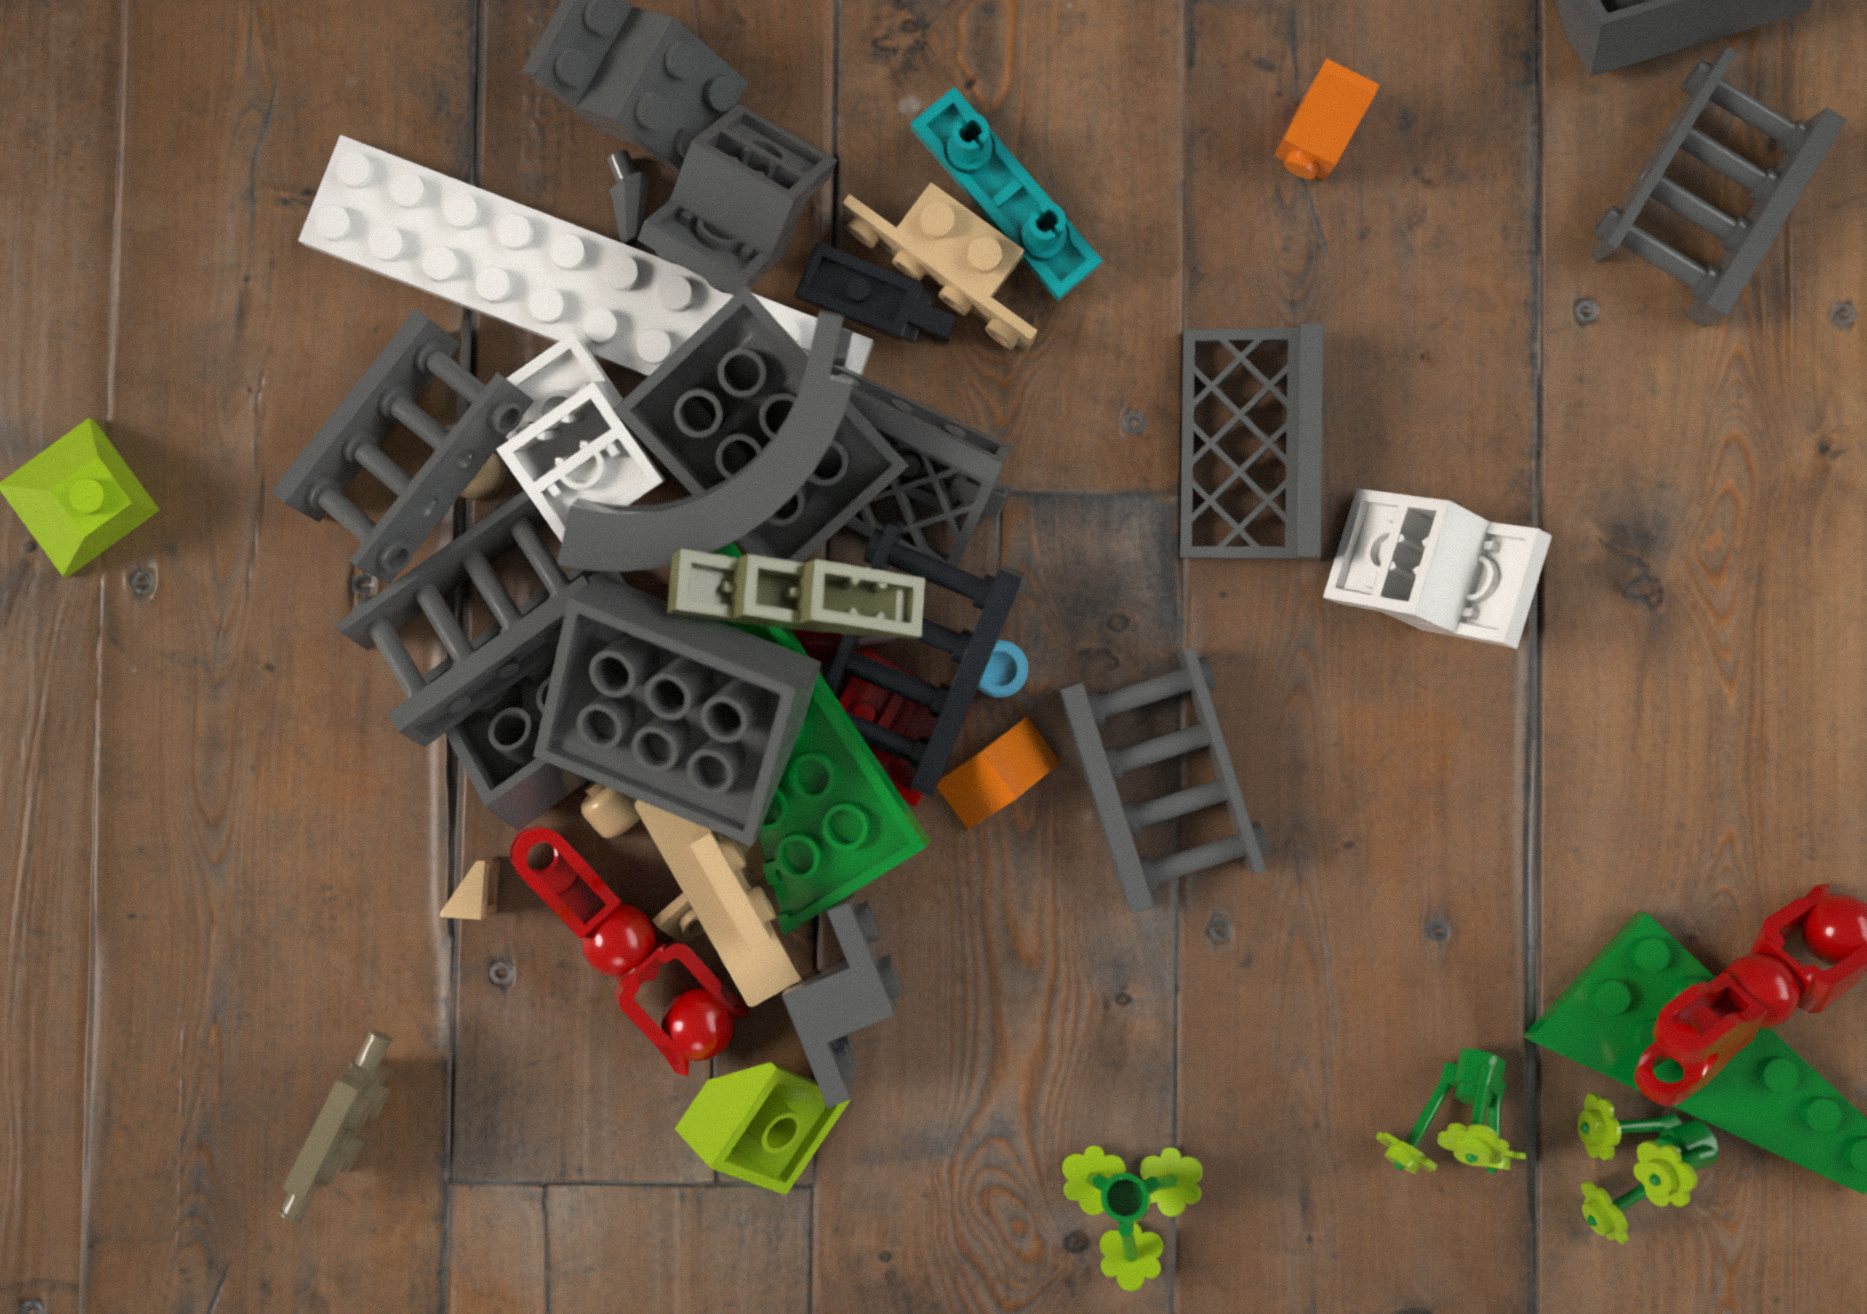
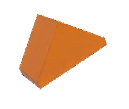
M1026 716L943 776L937 788L967 830L1016 800L1061 762Z

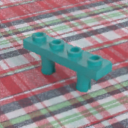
M955 86L911 122V131L990 224L1025 250L1021 260L1057 302L1102 265L1103 260L1066 218L1062 208L1054 204L990 129L986 119L972 108Z

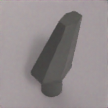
M623 150L610 155L607 159L617 182L609 191L612 196L620 242L632 246L638 241L644 223L650 175L640 171L637 172L629 152Z

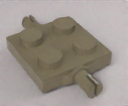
M375 1029L369 1030L356 1060H352L349 1066L350 1070L336 1080L282 1187V1190L289 1194L278 1213L286 1220L295 1223L303 1221V1216L315 1192L320 1191L322 1185L329 1188L340 1171L347 1174L360 1155L364 1141L357 1137L366 1119L375 1120L390 1094V1089L383 1085L392 1068L381 1063L390 1043L393 1041L392 1037L386 1033Z

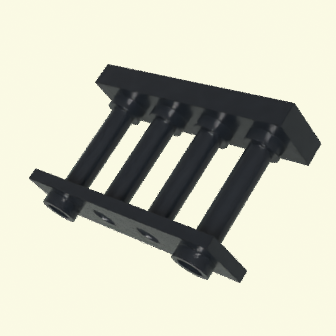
M894 520L888 523L885 531L875 529L866 548L863 561L871 564V569L888 571L889 566H892L911 575L923 577L928 582L974 600L972 606L982 610L974 632L963 628L960 633L923 617L922 637L915 640L951 654L950 661L960 664L953 684L951 686L941 682L938 687L858 654L855 651L862 635L852 634L843 635L825 681L836 698L845 676L848 674L930 708L928 714L938 718L930 739L919 736L918 740L848 711L845 712L867 745L907 761L906 768L916 771L911 789L932 797L945 770L1025 573L1003 565L996 577L987 573L984 578L973 575L899 544L906 524Z

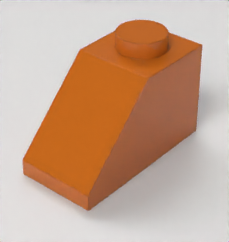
M1326 58L1306 91L1274 156L1284 161V167L1288 171L1301 178L1311 180L1317 177L1325 181L1340 159L1380 84Z

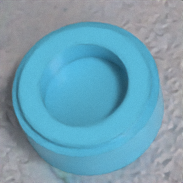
M998 640L978 689L984 694L995 698L1008 697L1019 691L1028 676V662L1023 651L1011 642Z

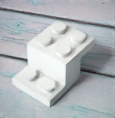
M577 332L570 333L506 378L533 399L534 402L524 413L519 425L506 436L508 441L496 450L561 542L563 540L569 507L577 498L615 505H631L666 481L635 436V433L613 411L624 399Z
M1357 488L1323 597L1338 604L1383 612L1420 630L1517 649L1552 535L1538 528L1489 522L1449 500Z

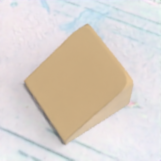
M489 856L474 863L442 909L440 917L482 920L497 912L500 860H498V857Z

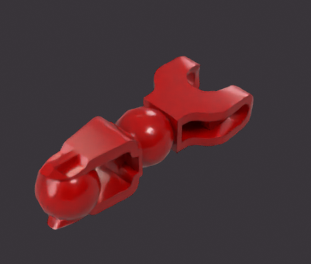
M542 826L529 827L519 832L513 839L509 849V857L514 869L581 940L583 954L590 966L602 975L616 978L615 980L618 982V985L614 991L615 1002L660 1050L674 1072L688 1077L690 1061L710 1060L723 1052L732 1040L735 1018L750 1017L747 1004L727 989L686 944L675 939H668L664 942L656 939L655 926L649 916L635 905L622 903L561 835ZM540 842L549 843L554 855L550 866L543 870L531 869L527 864V854L531 847ZM676 958L703 987L685 989L673 997L664 1009L660 1028L635 1001L634 996L643 982L656 979L659 968L663 963Z
M1829 883L1819 884L1804 898H1797L1766 918L1749 954L1733 960L1723 973L1712 981L1693 984L1666 1004L1660 1011L1653 1027V1037L1656 1041L1643 1052L1634 1072V1080L1641 1092L1650 1100L1663 1106H1674L1682 1103L1708 1084L1740 1050L1751 1043L1759 1028L1769 1029L1783 1024L1793 1015L1798 1007L1808 1013H1820L1858 983L1863 973L1867 971V903L1851 895L1831 894ZM1801 930L1803 943L1811 954L1833 967L1828 970H1821L1812 964L1802 967L1798 960L1792 958L1782 949L1784 942ZM1672 1058L1681 1065L1684 1070V1076L1677 1083H1665L1656 1078L1653 1068Z

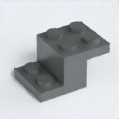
M562 0L522 70L524 74L600 133L643 147L678 176L691 141L733 109L749 83L675 17L633 7L626 0Z
M738 104L691 141L670 200L644 221L638 241L654 249L665 261L680 264L706 279L711 287L720 292L735 296L744 286L750 290L785 255L808 199L829 180L837 160Z
M855 892L827 910L845 957L802 974V980L786 988L782 995L827 1108L850 1100L854 1081L858 1078L856 1069L861 1066L848 1034L894 1016L897 997L902 995V980L891 954L881 958L875 941L880 939L879 933H881V929L869 900L859 904Z

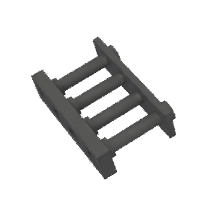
M1728 46L1710 62L1701 59L1690 71L1680 90L1687 93L1685 99L1620 205L1616 207L1612 204L1597 222L1592 235L1599 239L1588 255L1591 259L1599 262L1615 251L1619 245H1622L1691 288L1690 295L1695 297V300L1685 316L1703 327L1729 314L1847 120L1827 107L1806 122L1802 119L1793 122L1722 79L1737 54L1736 51ZM1708 100L1780 143L1778 149L1784 152L1775 169L1770 167L1764 171L1692 127ZM1679 148L1750 191L1749 198L1754 200V203L1745 218L1739 216L1735 220L1663 176ZM1649 196L1721 239L1719 246L1724 248L1725 251L1715 266L1709 265L1706 268L1633 224Z
M417 309L412 312L271 490L283 503L317 522H320L328 512L362 542L349 561L356 567L388 584L410 563L413 554L509 432L519 425L524 413L534 402L533 399L498 372L486 386L450 358L461 343ZM435 376L472 404L451 431H448L414 403ZM399 421L435 450L414 478L378 449ZM363 467L399 496L378 524L342 494Z
M525 490L517 496L506 498L495 507L493 513L377 595L360 601L349 615L336 623L340 633L364 649L369 650L373 646H377L406 695L403 703L389 712L388 715L399 733L423 747L435 741L556 655L568 599L590 583L584 575L570 582L561 566L557 565L556 558L537 531L547 524V521ZM517 544H519L550 593L546 602L526 616L521 614L490 563ZM469 578L473 580L502 627L498 636L478 650L473 648L443 599L445 595ZM423 611L454 661L450 670L430 684L425 682L396 633L397 629Z
M1195 647L1176 652L1181 666L1180 670L1099 696L1096 691L1086 693L1083 683L1057 690L1126 908L1132 914L1153 908L1154 904L1150 892L1159 890V883L1240 857H1242L1247 871L1255 875L1266 871L1262 856L1270 854L1268 841L1260 822L1251 823L1209 694L1210 690L1216 689L1215 677L1206 656L1198 658ZM1189 691L1199 722L1198 725L1115 751L1113 746L1103 747L1097 726L1106 724V717ZM1207 747L1217 780L1135 806L1132 805L1131 801L1121 804L1115 781L1124 779V772ZM1221 802L1225 803L1235 835L1154 861H1150L1148 856L1139 859L1132 837L1141 834L1140 828Z

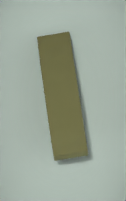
M679 549L672 553L667 613L795 630L917 639L922 637L925 578L813 559L807 563H799L746 554L741 558H733Z

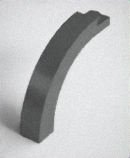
M820 309L805 374L794 404L774 437L746 466L726 480L705 491L659 504L615 505L577 498L569 507L557 565L591 571L615 572L665 567L672 564V553L679 549L711 553L743 537L769 519L793 497L813 473L829 448L844 416L852 391L853 380L830 374L832 365L845 367L853 331L841 328L844 315Z

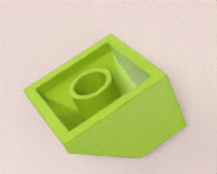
M92 418L83 421L0 482L2 494L60 574L67 578L160 511Z
M769 1062L707 1080L675 1127V1130L710 1169L787 1195L850 1100L827 1108L817 1081Z

